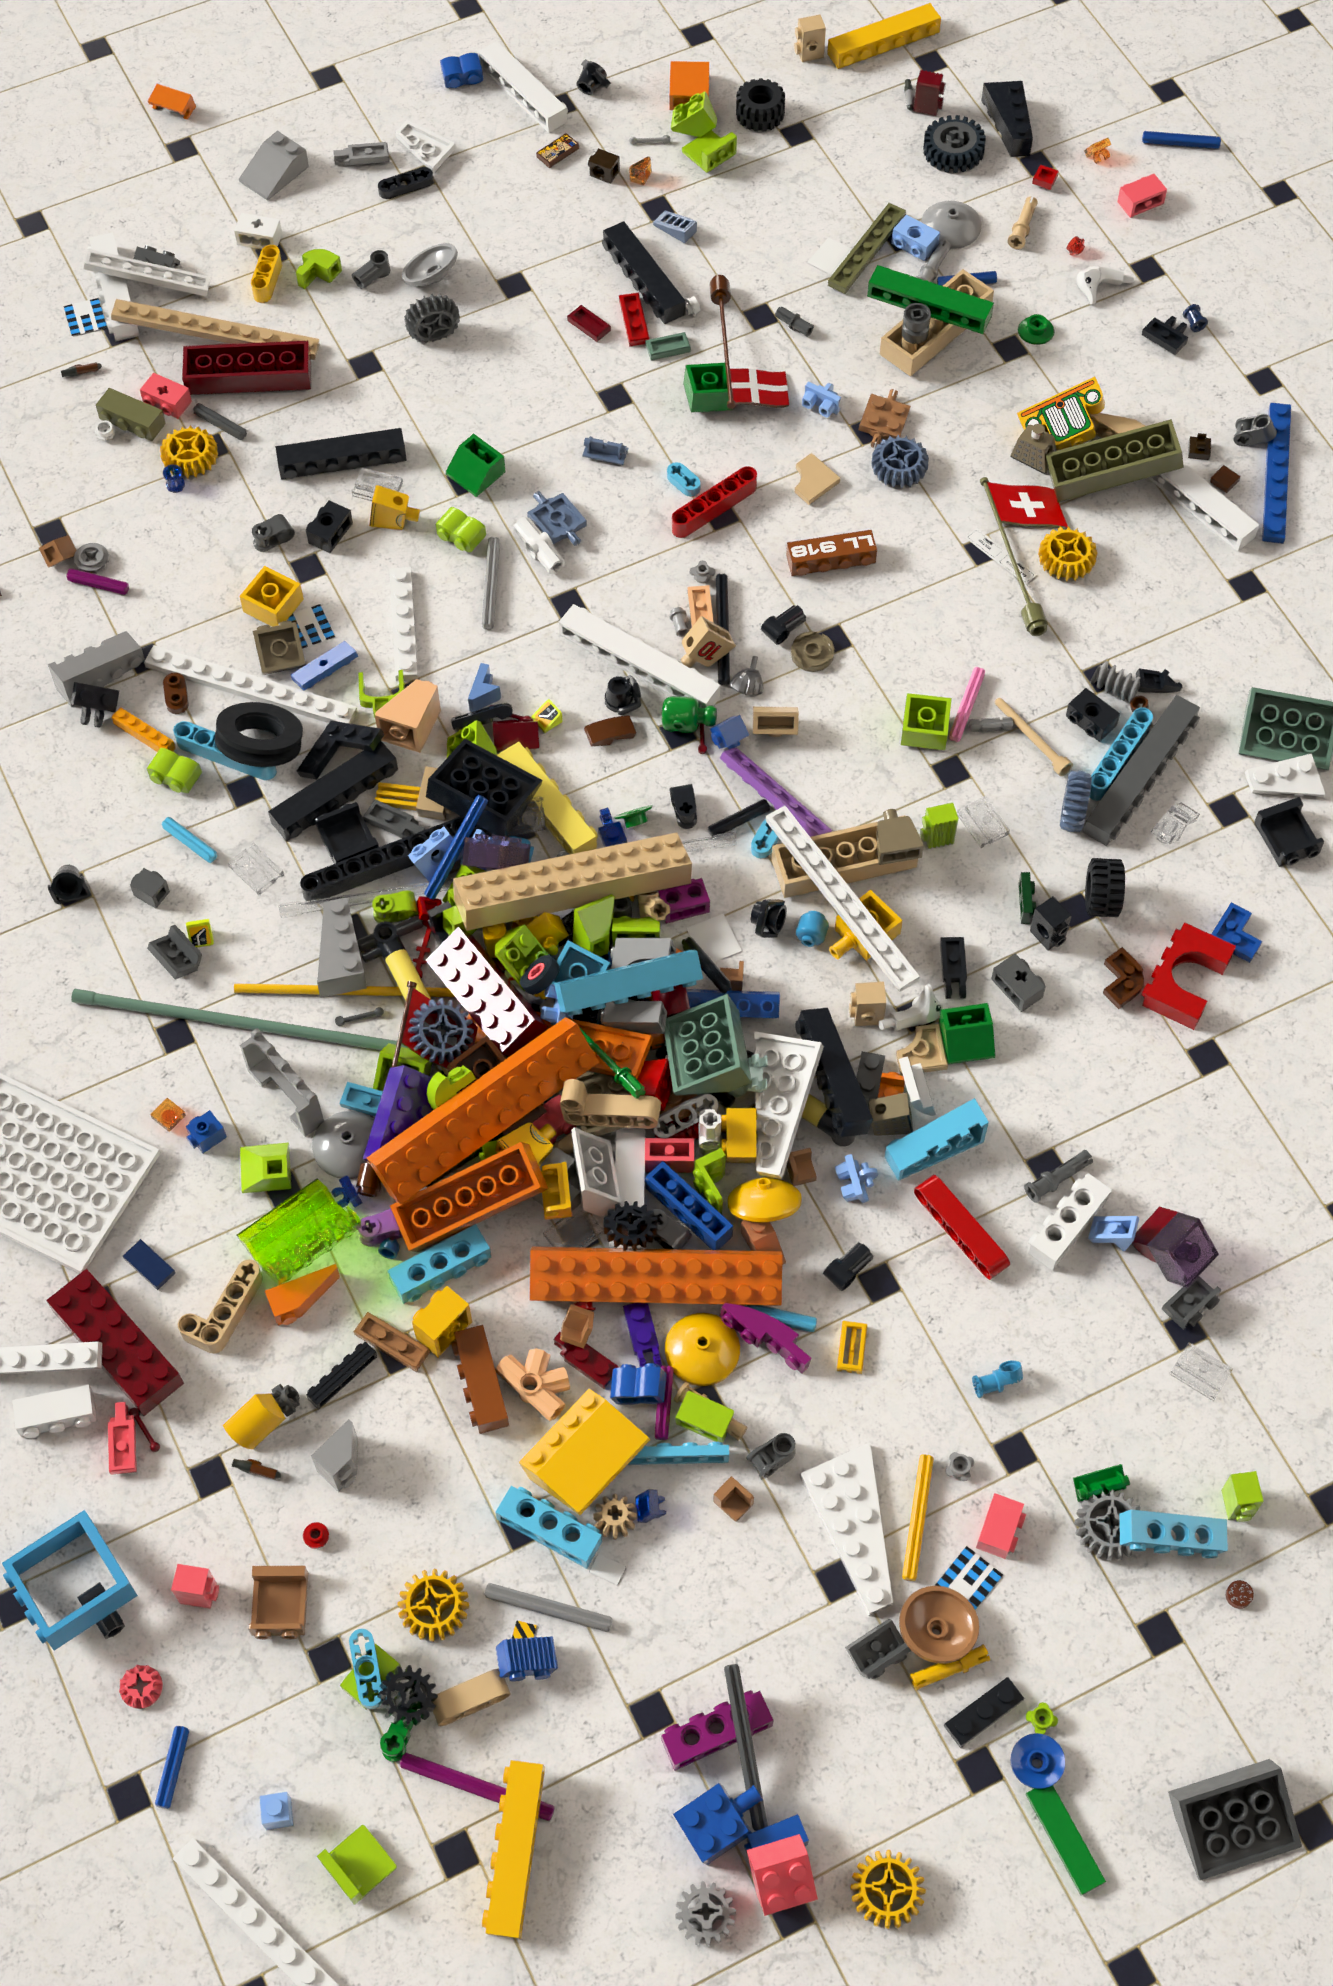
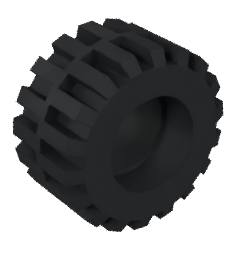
M759 78V80L751 79L750 82L746 81L743 86H740L736 94V115L740 124L746 126V129H754L757 132L758 130H762V132L767 131V129L772 130L774 126L778 127L785 116V92L783 88L778 86L777 82H771L770 79L763 80V78Z
M1092 858L1086 875V911L1089 916L1117 918L1122 911L1125 896L1124 864L1121 859Z

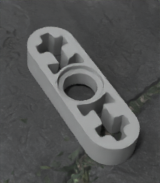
M709 1093L699 1094L660 1114L658 1125L651 1129L658 1137L668 1138L699 1122L700 1115L706 1109L701 1108L697 1110L700 1113L697 1116L695 1109L691 1106L692 1104L698 1108L704 1104L703 1100L706 1099L712 1101L709 1107L716 1112L718 1109L717 1099ZM682 1109H689L691 1112V1118L687 1122H681L678 1118V1114ZM673 1115L674 1121L678 1124L677 1127L671 1123L666 1126L667 1131L657 1130L660 1127V1121L668 1123L672 1121L670 1116Z

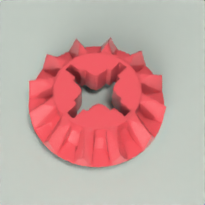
M136 1665L134 1668L126 1670L125 1675L120 1679L119 1693L121 1698L128 1706L133 1708L149 1707L161 1695L163 1688L162 1678L157 1670L149 1665ZM139 1676L144 1683H148L147 1686L143 1687L142 1697L137 1689H132L133 1686L138 1684Z

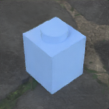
M288 1792L260 1796L261 1820L266 1830L294 1826L292 1802Z

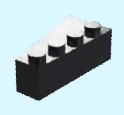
M1023 81L983 83L981 101L983 105H986L990 118H993L995 128L1000 132L1001 139L1010 157L1030 156L1033 135Z

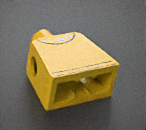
M376 485L372 499L369 526L402 530L404 529L405 520L418 522L420 509L408 507L409 496L407 494Z
M526 1123L497 1141L495 1151L499 1153L519 1142L530 1144L536 1161L540 1166L553 1150V1145L549 1140L556 1135V1131L550 1124H546L538 1130L532 1123Z

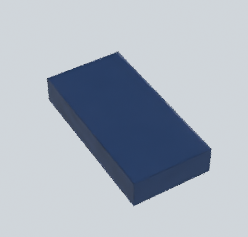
M141 1239L123 1255L124 1260L157 1290L176 1274L175 1270Z

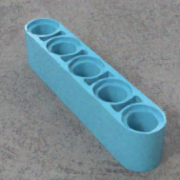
M1143 707L1133 712L1091 775L1092 783L1089 798L1092 800L1100 801L1149 733L1153 720V714L1149 709Z
M186 721L179 722L174 726L173 732L177 745L184 751L261 780H270L277 773L276 766L255 767L229 759L217 748L214 731Z

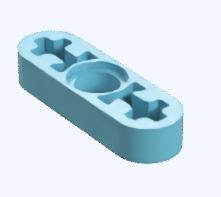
M358 1629L349 1638L358 1697L365 1708L375 1709L379 1707L383 1699L377 1698L376 1695L374 1697L375 1701L369 1702L368 1698H364L368 1694L366 1683L361 1685V1682H371L374 1693H379L383 1690L379 1687L382 1682L375 1643L372 1634L368 1630ZM360 1636H364L365 1640H369V1642L365 1643V1649L367 1654L372 1652V1656H362L359 1645H354V1643L359 1641ZM363 1662H371L374 1665V1671L371 1675L363 1676L359 1673V1666Z

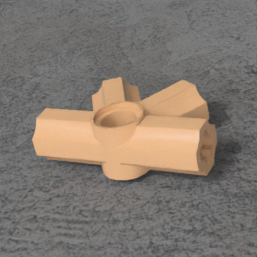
M537 1348L529 1350L525 1367L511 1354L505 1356L495 1368L496 1373L519 1393L522 1401L530 1403L549 1421L556 1419L565 1408V1403L555 1393L570 1390L565 1368L547 1371L551 1356L544 1350ZM533 1385L536 1388L534 1390H527L524 1387Z

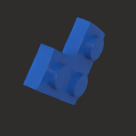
M1231 902L1211 935L1235 945L1236 948L1233 954L1250 963L1260 948L1262 941L1242 931L1252 913Z

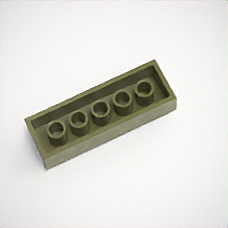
M1172 419L1046 454L1048 471L1057 502L1184 468L1182 450Z

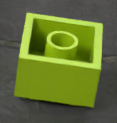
M907 693L901 745L945 750L952 698Z

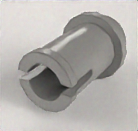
M676 607L671 610L669 617L674 623L676 635L683 637L690 631L685 618L687 613L683 608Z

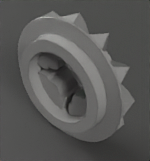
M88 543L77 549L74 554V562L80 571L85 570L88 573L95 571L97 573L98 569H105V564L109 562V554L103 545ZM87 556H88V557H91V558H94V557H95V558H96V561H93V560L88 561Z

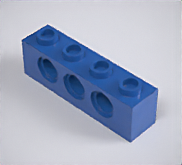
M686 989L690 1009L728 994L739 1009L740 1017L779 1018V992L731 990L724 994L719 990Z
M662 1161L645 1177L646 1190L709 1248L719 1250L733 1237V1225L665 1162Z

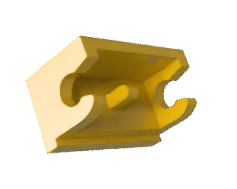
M561 1162L542 1166L541 1172L549 1188L542 1192L545 1220L572 1217L567 1163Z

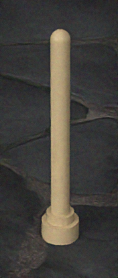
M1002 698L995 700L996 706L1007 717H1012L1013 723L1053 762V770L1059 776L1066 775L1072 769L1073 763L1067 757L1059 756Z

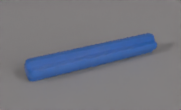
M1144 131L1142 142L1219 149L1221 137Z

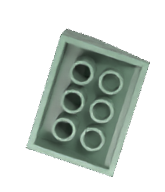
M1252 687L1248 694L1238 754L1283 761L1312 753L1316 768L1329 770L1333 752V702Z
M728 994L666 1018L664 1034L675 1095L730 1092L752 1083L739 1009Z

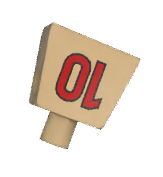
M701 616L682 640L686 654L681 658V662L689 668L696 662L710 667L734 649L736 645L727 630Z

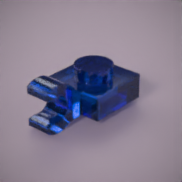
M609 808L599 810L601 814L599 817L603 826L598 828V833L603 846L609 847L627 843V838L620 821L613 823Z

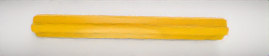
M922 1454L919 1458L902 1578L907 1581H915L918 1572L934 1460L933 1456Z

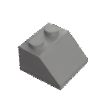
M349 1419L311 1455L317 1472L338 1492L343 1487L348 1488L354 1482L355 1475H357L358 1438L353 1423Z

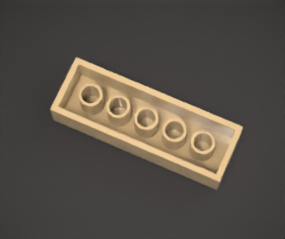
M964 269L943 285L981 299L993 301L994 290ZM930 318L927 339L922 343L912 344L902 337V320L881 337L880 355L911 377L966 329Z
M878 822L810 837L847 884L917 868L918 859L883 865L878 864L876 838ZM783 843L772 846L771 860L784 898L819 890Z

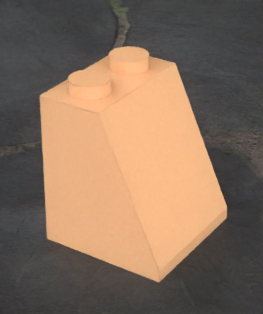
M416 679L376 711V726L385 734L381 741L420 753L441 712L438 686L429 681Z

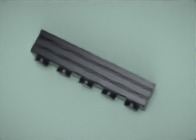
M366 1341L363 1344H358L351 1355H346L341 1364L335 1365L331 1369V1373L327 1376L324 1375L316 1386H312L307 1391L306 1396L308 1400L319 1410L377 1358L376 1351Z

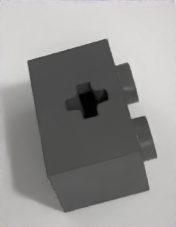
M1016 953L993 968L992 981L1020 1012H1023L1043 998L1046 988L1043 979L1035 975L1030 970L1028 963L1024 959H1020Z

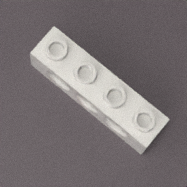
M1089 1173L1083 1179L1078 1178L1071 1188L1073 1192L1070 1196L1067 1197L1065 1195L1057 1205L1059 1210L1055 1215L1052 1213L1048 1215L1043 1223V1230L1040 1233L1036 1231L1028 1242L1031 1245L1028 1254L1052 1271L1091 1223L1094 1216L1106 1204L1111 1195L1112 1189ZM1077 1200H1084L1088 1205H1080ZM1064 1217H1069V1218H1071L1074 1222H1073V1223H1067V1222H1065V1221L1063 1220V1218H1064ZM1055 1235L1060 1240L1052 1241L1048 1236Z

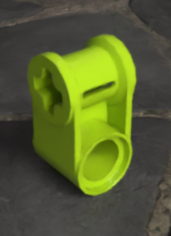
M409 890L379 895L372 901L373 917L377 923L384 921L390 923L398 922L418 915L415 894Z

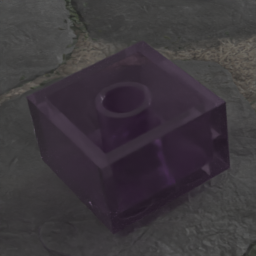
M475 834V838L465 837L462 865L502 869L529 863L531 844L521 843V838L508 837V841H506L507 836L499 835L490 836V839L489 835Z
M1180 1212L1147 1244L1166 1280L1186 1288L1219 1255L1201 1220Z

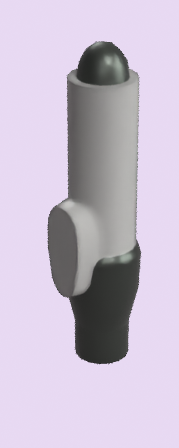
M906 79L904 87L906 107L911 111L914 109L915 89L911 84V80Z

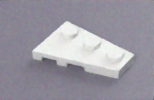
M408 120L396 131V138L426 167L430 168L433 173L456 149L454 142Z

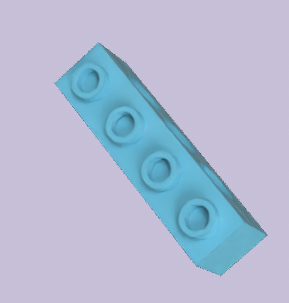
M475 1224L387 1270L389 1279L403 1304L408 1301L414 1302L423 1293L429 1290H437L446 1281L463 1276L470 1268L474 1266L480 1267L487 1263L489 1258H491L490 1247ZM462 1251L469 1253L466 1257L461 1258L457 1256ZM438 1263L447 1264L443 1269L435 1268ZM418 1274L425 1276L420 1281L413 1280L414 1276Z
M511 1486L495 1512L497 1520L587 1569L602 1544L600 1530L587 1523L585 1526L577 1522V1518L567 1511L561 1513L555 1510V1506L545 1499L539 1501L531 1497L532 1493L523 1487L517 1489ZM526 1508H531L535 1511L530 1517L522 1516L521 1512ZM549 1520L557 1523V1526L551 1530L544 1528L543 1525ZM570 1533H577L580 1538L575 1542H570L566 1539V1536Z
M1128 1510L1119 1513L1120 1545L1130 1546L1131 1551H1146V1548H1153L1154 1553L1166 1554L1173 1550L1178 1551L1180 1556H1193L1194 1553H1202L1203 1558H1217L1219 1553L1228 1551L1227 1519L1141 1510ZM1147 1528L1151 1530L1152 1538L1148 1535ZM1171 1530L1174 1531L1176 1535V1540L1173 1539L1171 1535ZM1195 1533L1199 1535V1542L1196 1540Z

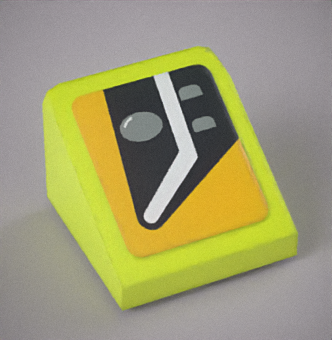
M550 699L545 701L531 717L532 719L538 718V726L544 733L563 722L561 711Z
M209 919L186 923L189 940L195 947L211 946L214 944L213 930Z

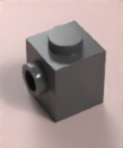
M143 868L131 880L130 887L133 895L155 909L170 892L167 881L156 871L151 872Z

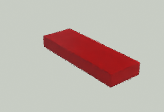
M639 292L619 295V303L629 347L646 344V340H650Z

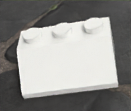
M574 1127L571 1130L583 1210L602 1217L608 1213L609 1209H614L615 1204H621L611 1141Z

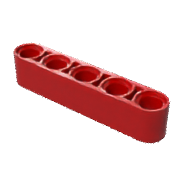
M750 466L742 467L677 509L672 514L673 535L678 538L689 536L753 494L757 489V471Z
M933 1174L914 1188V1193L920 1203L987 1279L991 1280L1010 1266V1261L1004 1251L938 1176Z

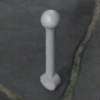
M664 135L661 138L631 137L629 142L633 145L636 142H663L668 144L670 143V136Z

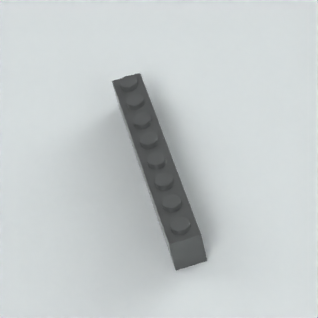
M1179 695L1174 697L1086 820L1083 830L1084 834L1105 846L1108 845L1111 839L1116 840L1120 834L1122 823H1128L1133 814L1132 809L1140 806L1144 799L1143 794L1145 791L1150 792L1156 781L1154 778L1157 775H1162L1167 766L1165 764L1167 760H1172L1178 751L1176 747L1179 743L1184 744L1189 735V729H1194L1200 720L1198 716L1199 706Z

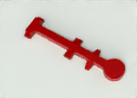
M423 920V925L427 929L422 946L416 947V951L420 952L419 957L412 960L417 963L415 968L420 978L423 976L421 966L422 964H427V961L424 960L425 953H430L431 950L427 946L432 931L426 920Z

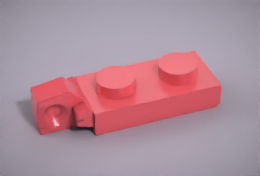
M126 1402L115 1403V1417H111L110 1422H108L109 1473L111 1475L137 1472L135 1421L133 1415H128V1405H126Z

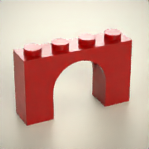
M1184 922L1180 930L1176 928L1170 940L1173 942L1171 948H1165L1161 956V960L1164 961L1161 966L1156 965L1151 975L1154 980L1152 984H1146L1141 996L1145 997L1142 1006L1194 1030L1208 1001L1178 986L1172 976V970L1183 963H1196L1223 975L1236 946Z

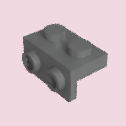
M147 245L144 248L137 246L133 258L174 268L175 264L180 265V261L175 258L174 253L163 251L162 254L156 252V248Z
M176 925L170 926L168 935L149 942L147 947L175 980L198 971L202 954Z
M1196 1274L1162 1306V1310L1184 1330L1189 1324L1195 1326L1202 1319L1203 1315L1201 1313L1206 1308L1212 1310L1219 1303L1220 1299L1218 1296L1221 1289L1218 1286L1213 1289Z
M887 1619L845 1647L860 1675L867 1679L880 1677L884 1674L885 1668L891 1664H898L907 1658L906 1654L911 1652V1649L904 1642L891 1619Z

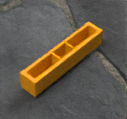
M120 707L112 715L114 725L156 752L160 748L171 751L176 749L173 740Z

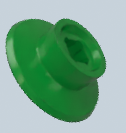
M1034 314L1025 318L1018 326V334L1021 339L1033 345L1049 342L1055 333L1052 323L1040 314Z
M653 805L633 809L616 815L614 818L624 819L626 828L648 822L645 812L652 809Z

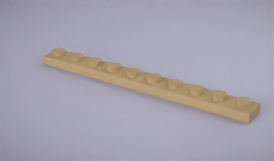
M116 299L111 313V320L231 344L308 340L312 360H315L319 348V339L120 299Z

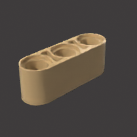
M493 1669L438 1693V1698L432 1702L436 1705L433 1713L438 1726L448 1725L508 1698L511 1693L505 1678H500L499 1669Z

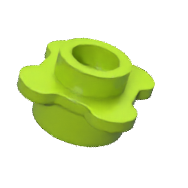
M1039 1703L1034 1711L1026 1713V1720L1032 1723L1035 1733L1045 1734L1048 1728L1055 1727L1058 1724V1718L1053 1715L1047 1703ZM1039 1717H1044V1721H1040Z

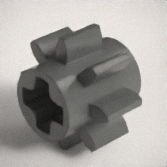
M279 1384L271 1389V1394L283 1414L288 1417L296 1412L295 1408L300 1405V1397L294 1387L289 1385L283 1387Z

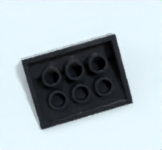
M464 739L428 778L426 798L465 818L476 796L481 795L485 797L488 803L476 825L505 839L518 823L543 780Z

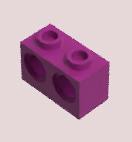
M702 878L691 879V884L658 890L659 898L670 907V913L667 914L664 920L665 924L710 912V899ZM690 895H698V897L694 898L690 897ZM670 900L676 901L675 903H668Z

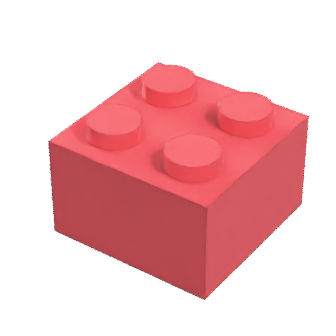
M800 1834L747 1850L756 1894L764 1916L818 1900L809 1856Z

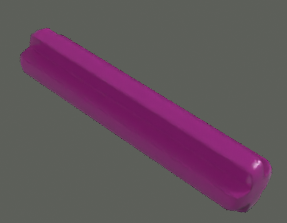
M69 569L66 575L68 581L126 595L129 590L127 582L76 569Z
M661 1366L667 1375L664 1403L657 1404L655 1439L667 1440L674 1369L671 1366Z

